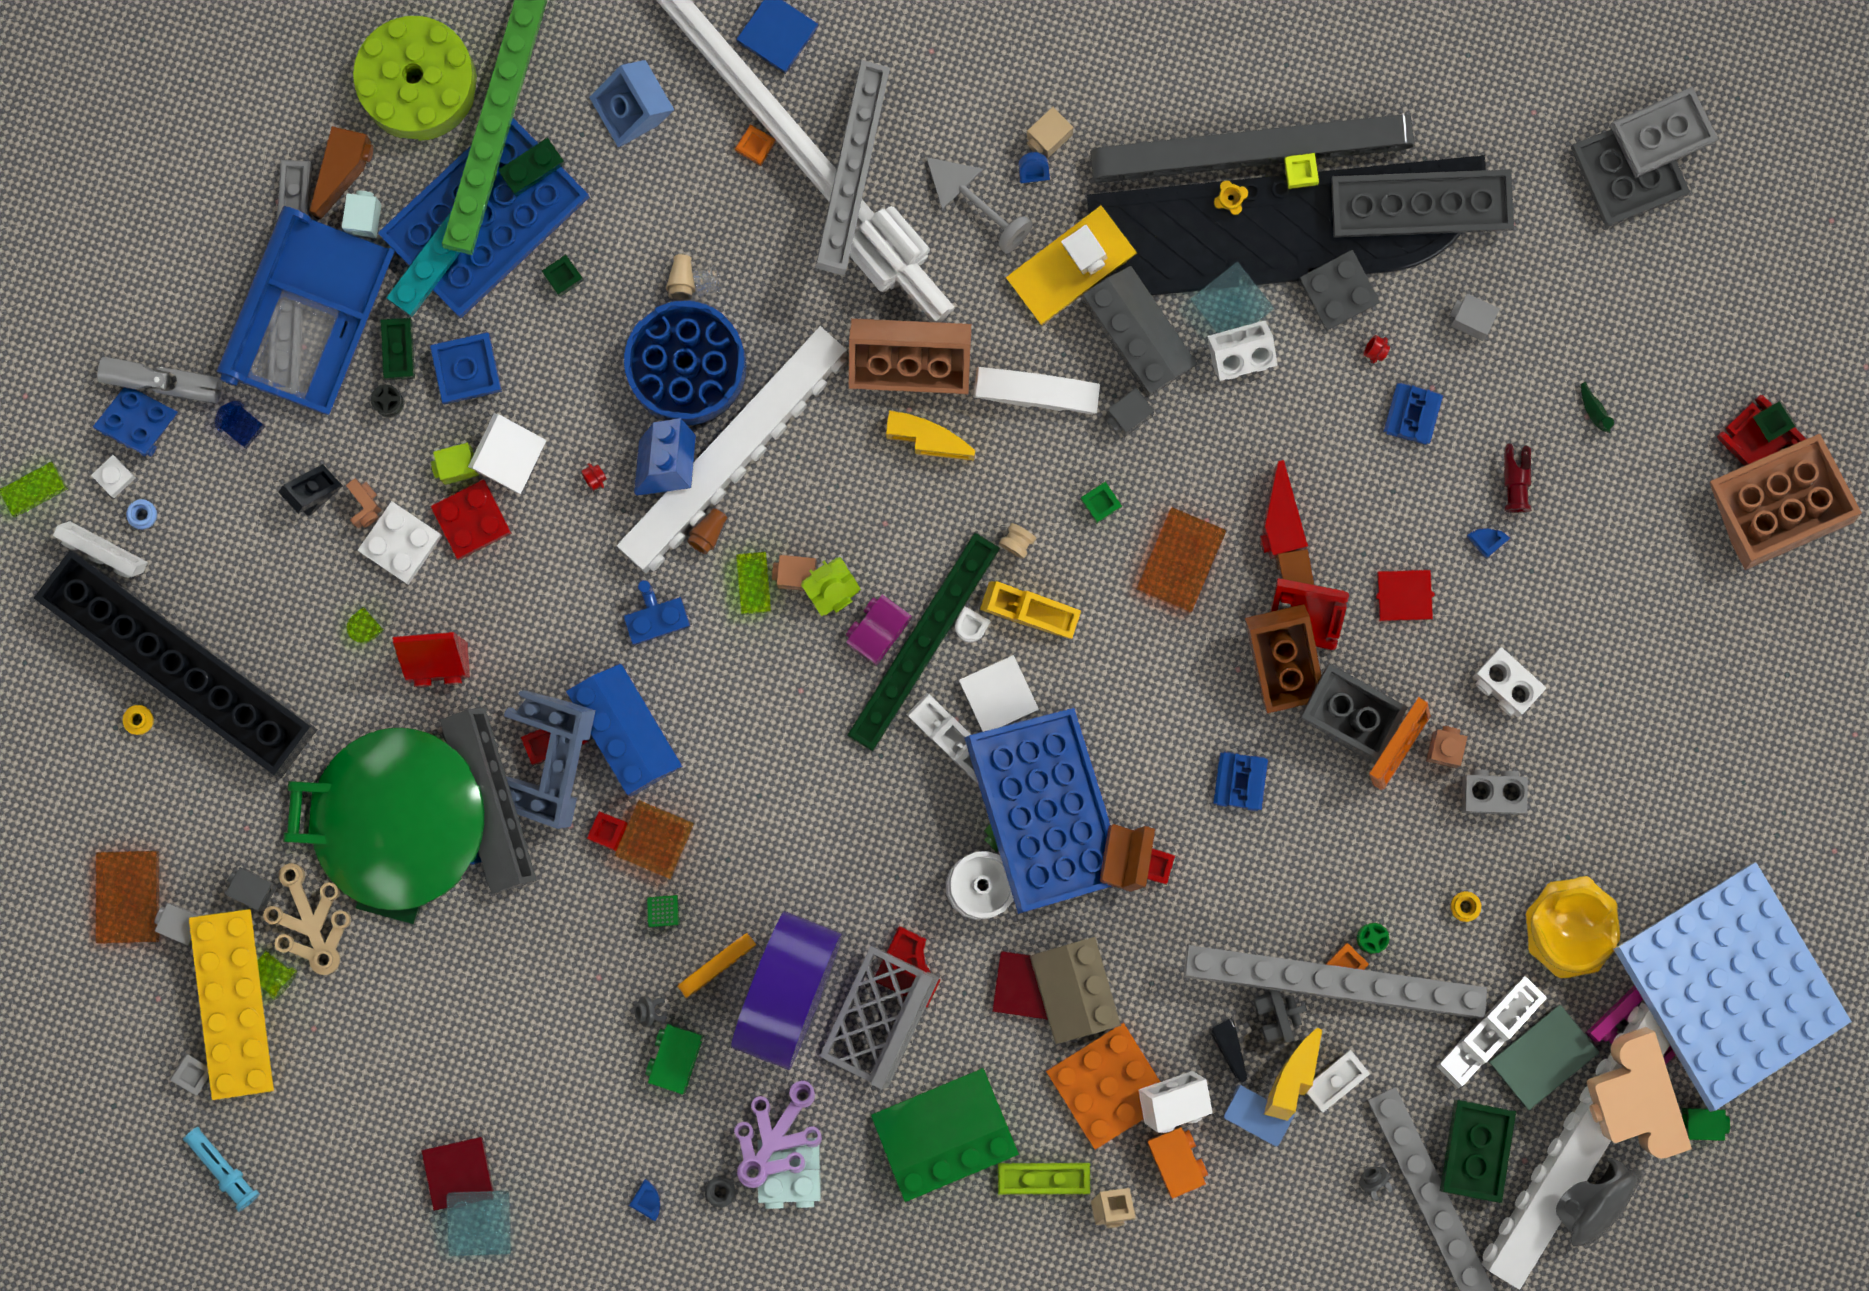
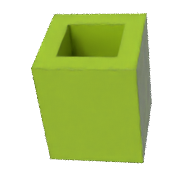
M468 442L433 452L435 460L431 461V468L435 479L440 478L444 485L480 476L477 471L468 467L474 456L473 448Z

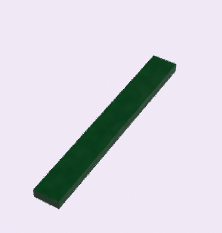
M977 533L973 534L849 731L848 737L872 752L875 750L1000 551V547Z

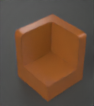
M1308 549L1277 555L1275 558L1277 570L1281 571L1282 579L1314 585Z

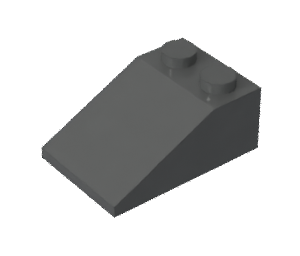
M1328 663L1300 718L1352 752L1369 761H1378L1395 734L1408 707Z

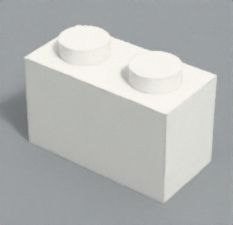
M1194 1071L1138 1090L1144 1123L1158 1133L1173 1131L1175 1126L1184 1123H1196L1202 1120V1117L1212 1114L1207 1080Z

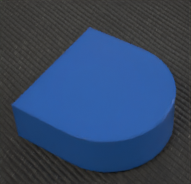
M1030 152L1019 160L1018 167L1021 184L1050 180L1048 160L1042 153Z

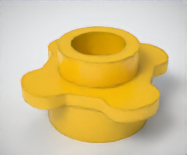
M1228 180L1223 181L1220 185V194L1214 199V205L1218 209L1225 208L1230 210L1231 214L1238 215L1242 211L1241 204L1243 199L1247 198L1248 190L1245 187L1234 185ZM1233 195L1234 199L1229 200L1228 196Z

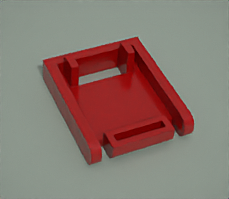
M1759 395L1755 399L1762 410L1772 405L1763 395ZM1753 402L1725 428L1733 438L1723 431L1717 436L1718 440L1744 466L1774 454L1785 446L1790 447L1804 441L1806 438L1794 427L1768 442L1753 418L1755 414L1762 411Z
M1277 578L1270 612L1278 610L1280 601L1281 603L1290 604V607L1304 604L1310 616L1316 647L1335 650L1344 621L1349 593L1343 590Z

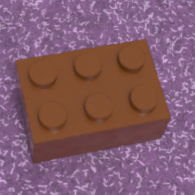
M1305 605L1245 618L1261 698L1267 714L1307 705L1322 675L1310 616Z

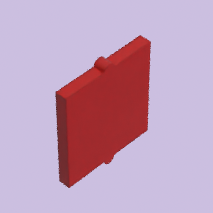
M1431 570L1377 572L1378 593L1375 598L1379 600V621L1433 619L1432 598L1435 596V593L1431 589Z

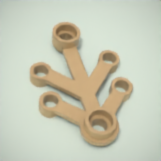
M286 864L279 871V880L282 885L289 887L302 920L283 913L282 909L276 906H270L265 909L263 914L264 920L269 924H280L307 935L313 948L294 942L293 937L287 934H281L275 939V948L279 952H291L308 959L310 967L314 972L320 975H329L339 967L340 955L336 948L344 929L351 923V916L346 911L339 910L334 912L331 917L333 927L326 942H324L320 931L333 901L340 895V889L331 882L323 884L320 888L321 899L313 914L302 886L305 880L304 869L297 864ZM289 870H293L296 874L295 879L292 881L286 879V873ZM328 886H332L335 889V894L330 898L325 895V889ZM275 909L278 912V918L275 921H271L269 913ZM344 914L346 922L340 926L337 924L336 918L338 915ZM286 937L290 944L287 949H282L280 941ZM322 954H326L329 957V962L325 966L319 962Z

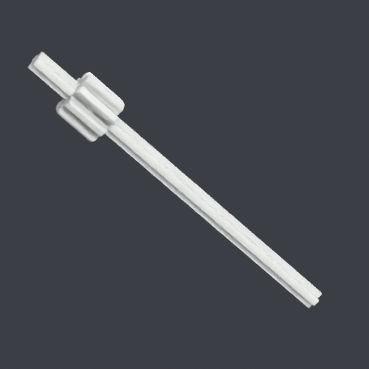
M656 0L823 196L830 201L836 168L691 0ZM862 200L850 257L879 291L885 292L889 288L892 290L901 285L932 322L941 323L947 318L948 314L954 311L955 307L919 266L927 259L930 248L895 207L890 206L886 210L883 208L874 214Z

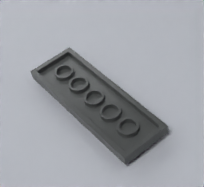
M1511 169L1332 176L1333 238L1512 231L1514 229Z

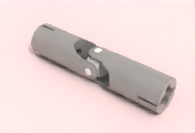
M102 357L98 366L97 379L99 383L136 390L152 387L151 390L156 393L214 404L218 403L221 392L207 389L222 391L220 377L163 367L154 368L153 370L142 363ZM167 372L174 374L177 379L175 388L170 391H164L170 384Z

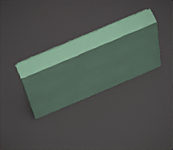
M1558 1004L1492 1058L1489 1064L1524 1107L1530 1110L1600 1052L1561 1004Z

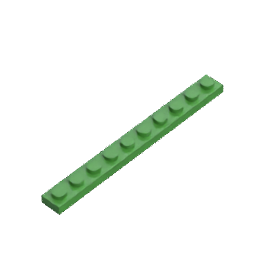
M514 0L442 242L444 249L473 255L548 0Z

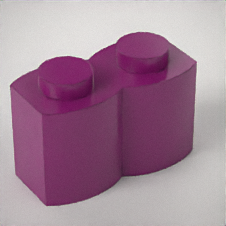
M883 594L878 600L875 597L870 600L863 611L867 614L861 623L855 621L845 635L849 638L846 642L847 646L874 666L879 664L912 619L909 613Z

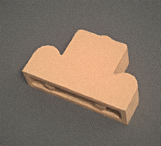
M1644 1027L1617 1037L1611 1045V1056L1622 1067L1587 1080V1087L1593 1102L1589 1106L1594 1121L1596 1123L1599 1122L1603 1136L1614 1143L1638 1136L1640 1146L1648 1153L1661 1159L1691 1150L1692 1147L1655 1031Z

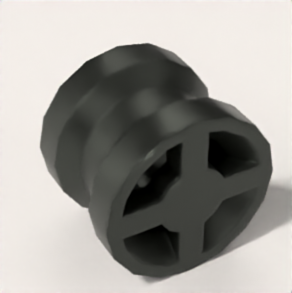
M384 384L378 386L372 392L371 404L380 415L392 418L399 415L403 410L404 398L395 387Z

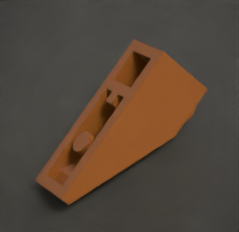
M331 127L310 207V213L316 219L321 220L364 171L366 162L371 161L374 146L366 134Z

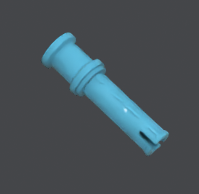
M199 1127L194 1128L183 1138L184 1142L190 1146L220 1182L218 1186L221 1192L226 1191L237 1204L236 1209L238 1212L248 1207L258 1198L260 1193L257 1190H252L242 1178L243 1173L240 1170H233L219 1151L200 1131Z

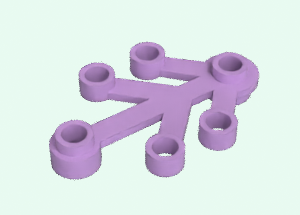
M798 1081L791 1086L789 1094L792 1101L773 1130L769 1118L771 1107L768 1099L759 1096L752 1101L751 1108L757 1116L763 1144L756 1156L751 1141L754 1136L752 1126L748 1122H740L736 1125L734 1132L736 1138L740 1141L744 1159L738 1166L737 1176L744 1186L756 1188L764 1184L768 1175L788 1170L792 1173H799L805 1168L804 1157L798 1152L789 1154L785 1159L770 1162L768 1160L773 1152L805 1144L808 1147H817L821 1143L822 1136L816 1127H808L803 1132L784 1136L801 1109L810 1106L815 1099V1092L810 1083ZM801 1092L808 1093V1098L804 1101L797 1098ZM763 1102L766 1104V1108L763 1111L755 1109L758 1103ZM742 1128L750 1130L749 1134L745 1137L739 1135V1131ZM816 1133L818 1137L815 1141H808V1134ZM795 1158L801 1160L800 1165L797 1167L790 1165L791 1160ZM751 1169L759 1171L758 1175L754 1178L748 1176V1172Z

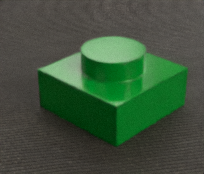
M1106 481L1080 498L1096 524L1122 508L1121 503Z

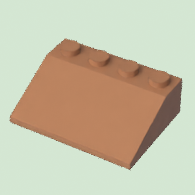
M1817 434L1710 481V486L1729 539L1745 570L1854 523L1862 513L1821 434Z

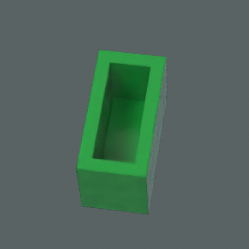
M667 1024L666 1029L660 1028L655 1042V1046L659 1047L656 1059L650 1058L645 1075L650 1076L648 1083L682 1095L685 1094L704 1035L671 1024Z

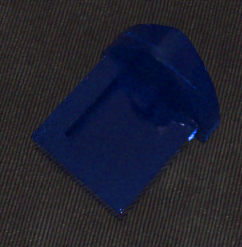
M231 401L218 409L215 427L221 433L223 431L247 449L265 426L243 408V403Z

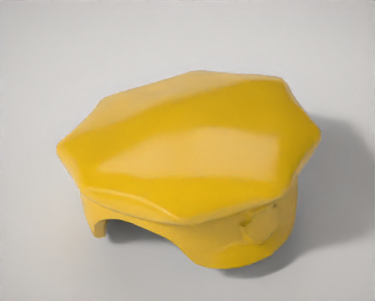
M1588 876L1548 883L1525 914L1529 952L1558 978L1566 979L1600 971L1606 960L1615 952L1614 948L1617 947L1620 941L1618 905L1616 900L1602 890Z

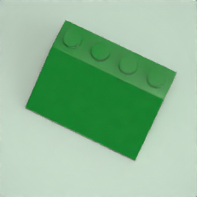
M984 1068L871 1114L905 1202L1019 1155Z

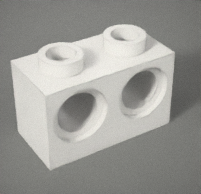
M1265 320L1207 336L1212 365L1220 381L1235 379L1240 375L1264 371L1269 367L1277 366L1273 335Z
M1502 647L1496 650L1473 675V678L1477 680L1475 683L1477 688L1485 695L1489 696L1492 694L1500 701L1498 706L1509 716L1513 714L1516 717L1523 715L1546 689L1540 681ZM1491 667H1498L1502 670L1503 679L1501 682H1495L1490 678L1489 670ZM1514 687H1520L1524 690L1526 698L1523 703L1516 702L1513 699L1512 690Z

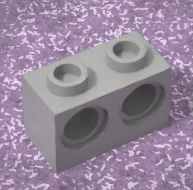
M1470 770V775L1462 777V813L1527 814L1528 777H1520L1519 771H1501V776H1489V770ZM1476 783L1482 784L1486 788L1487 794L1483 800L1475 798L1472 793V788ZM1506 784L1514 786L1517 791L1514 801L1507 800L1503 795V788Z

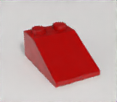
M456 633L392 637L404 678L409 683H414V687L432 686V681L444 680V685L462 684V679L470 678L468 642Z

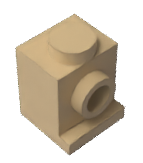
M1130 1188L1103 1191L1091 1201L1096 1225L1105 1224L1107 1228H1115L1124 1225V1221L1136 1218Z

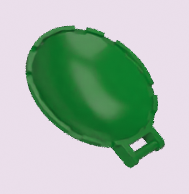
M410 728L381 729L361 736L344 747L325 768L318 783L288 781L287 790L290 791L287 833H284L283 842L313 844L317 859L324 872L342 892L352 899L378 909H412L426 905L428 902L449 892L462 879L461 876L467 870L470 863L475 860L484 830L485 812L480 786L477 785L469 764L456 749H453L439 737ZM303 792H312L308 834H299Z

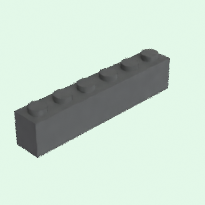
M486 708L467 709L441 719L440 723L444 740L463 756L471 767L470 770L481 789L485 815L483 837L478 855L481 858L485 871V880L491 894L510 891L537 881Z

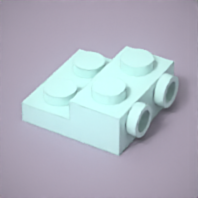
M807 1138L808 1141H815L817 1139ZM757 1140L758 1151L763 1145L762 1140ZM805 1144L773 1152L768 1162L785 1159L789 1154L798 1152L804 1157L805 1168L799 1173H792L788 1170L768 1175L764 1184L758 1187V1203H765V1209L784 1208V1202H796V1208L814 1207V1201L821 1200L819 1145L817 1147H808ZM795 1158L791 1160L790 1165L797 1167L800 1165L801 1160Z

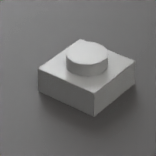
M186 1053L169 1080L197 1096L209 1077L208 1066Z

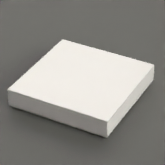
M494 413L468 467L521 494L546 440L509 419Z
M1014 655L959 680L982 732L1006 726L1039 711Z

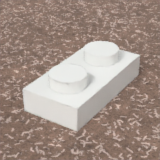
M1348 1050L1314 1078L1313 1086L1306 1094L1323 1113L1369 1076L1370 1073L1355 1054Z

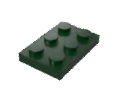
M1454 1100L1440 1192L1502 1203L1516 1111Z

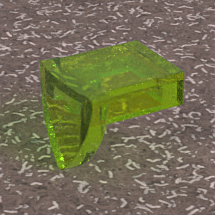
M265 951L257 960L260 985L269 993V997L276 1000L290 986L298 971L293 967L288 968L269 951Z

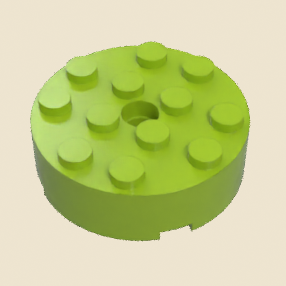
M404 16L382 24L365 39L355 59L353 79L361 104L371 119L382 130L401 139L407 138L423 141L440 137L453 130L462 122L474 102L477 74L465 44L450 27L429 17ZM412 75H422L419 82L410 83Z

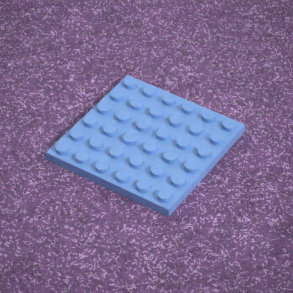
M1756 862L1748 865L1614 948L1615 953L1710 1112L1719 1109L1852 1022Z

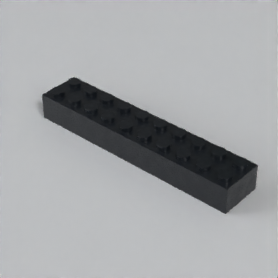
M69 550L34 596L36 601L274 776L280 778L284 776L318 730L87 559L72 550Z

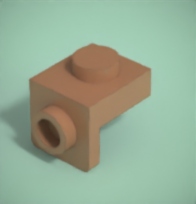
M354 478L346 486L364 509L353 516L350 521L357 528L361 526L366 528L378 519L377 514L382 510L373 498L377 494L367 481L361 484Z

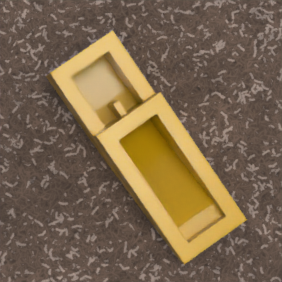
M889 410L886 431L887 439L915 442V454L974 461L975 449L946 428L927 419Z
M989 581L980 607L981 611L1068 639L1073 638L1081 614V610L1030 591H1022L998 581Z
M1316 1028L1285 1062L1269 1093L1264 1115L1288 1121L1296 1112L1298 1095H1305L1313 1086L1322 1029Z

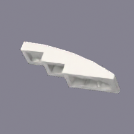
M977 367L973 397L1023 407L1036 406L1057 411L1070 410L1093 415L1097 413L1100 384L1036 373Z
M926 693L906 715L978 784L964 739L971 734L930 694Z
M1524 976L1485 1015V1018L1481 1019L1436 1067L1457 1088H1460L1482 1064L1492 1057L1505 1041L1509 1040L1547 997Z

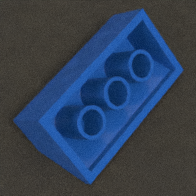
M622 664L592 675L566 691L572 703L596 710L591 735L629 797L635 796L683 767Z

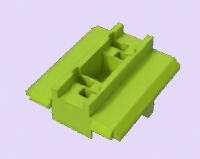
M841 557L835 558L828 564L825 560L822 561L824 565L815 571L809 570L811 575L801 583V586L821 617L833 610L836 613L853 602L851 597L861 590Z

